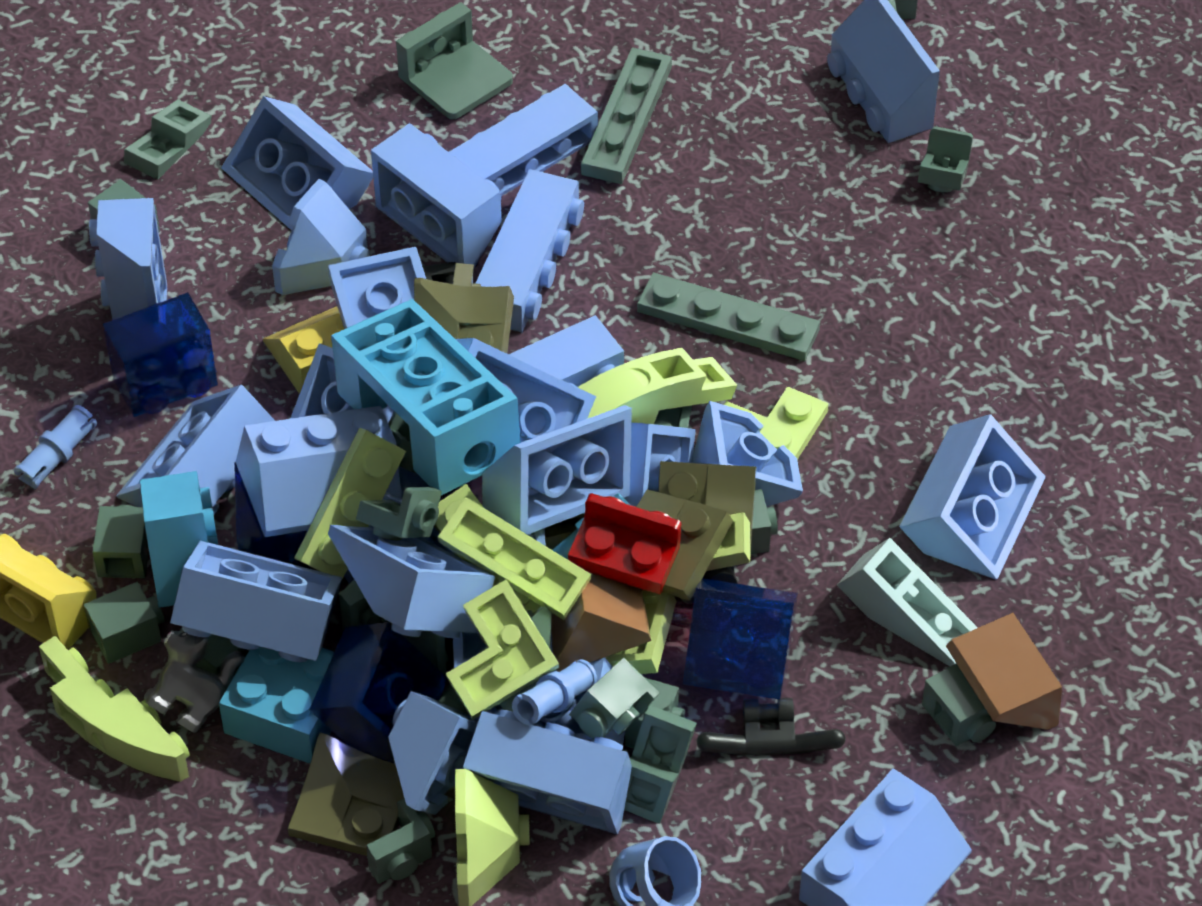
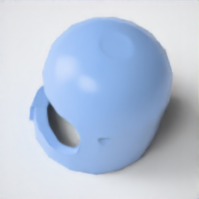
M664 836L640 842L623 849L612 863L609 872V884L612 895L619 906H633L628 901H644L647 906H693L700 894L701 869L695 853L688 844L677 837ZM652 870L670 876L674 891L672 900L669 903L661 899L653 889L652 883L655 880V876ZM635 882H637L640 896H636L631 892Z

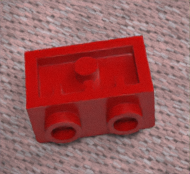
M590 493L585 502V517L568 553V560L587 572L660 595L680 549L682 523L660 511L644 510L625 504L622 500L615 497H603Z

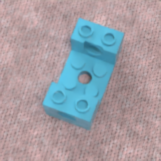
M413 299L331 335L338 394L353 409L381 406L384 409L388 404L409 425L413 470L430 487L441 490V495L482 476V473L514 445L521 443L518 398Z

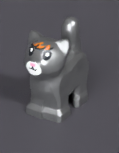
M183 630L171 631L164 641L168 652V662L161 670L157 684L154 688L147 690L144 699H146V703L164 715L175 700L184 703L186 708L178 715L176 722L191 732L196 733L207 720V716L219 707L221 698L234 678L237 668L244 662L245 657L239 651L228 654L222 662L219 673L215 675L212 672L195 666L206 652L208 637L193 636Z

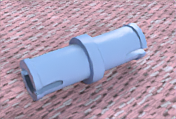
M75 405L70 413L52 431L46 430L39 437L40 444L13 469L15 475L19 476L21 473H24L18 479L37 489L45 477L61 461L66 463L72 457V449L91 429L97 426L96 419L92 418L89 422L87 421L93 415L84 407Z
M579 659L577 663L574 661L560 672H548L538 679L535 687L514 698L512 701L514 715L521 723L531 725L550 712L555 713L565 710L571 706L576 696L587 691L597 682V674L594 667L588 661Z

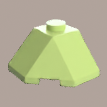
M455 769V822L457 861H459L457 862L459 906H472L520 863V845H530L529 814L519 815L517 794L467 769Z

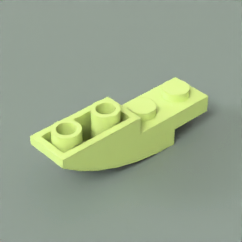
M683 348L644 356L619 365L581 384L578 388L596 396L588 418L626 405L632 408V423L654 424L659 410L706 404L709 401L730 400L734 395L737 384L713 357L693 360Z
M56 636L39 646L44 669L56 683L50 687L55 711L76 733L110 757L135 769L180 782L189 777L186 758L190 754L187 746L176 732L168 734L160 725L161 720L156 710L149 706L146 700L139 702L128 688L114 696L112 690L103 679L95 681L89 675L88 666L82 655L75 648L67 650Z

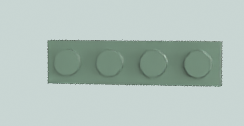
M631 48L581 162V175L618 184L623 183L671 71L672 56Z
M654 272L637 303V312L802 361H806L820 330L819 320Z

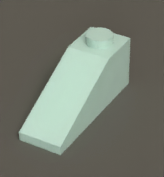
M891 538L863 554L837 584L868 618L948 666L956 664L946 648L948 642L977 628Z

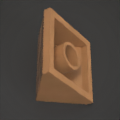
M590 573L591 580L566 618L563 620L552 613L553 655L559 663V668L556 669L557 672L567 668L574 661L577 663L579 659L590 663L650 642L651 636L642 589Z
M1014 613L953 638L948 642L946 648L993 721L1047 730L1059 724L1062 686Z

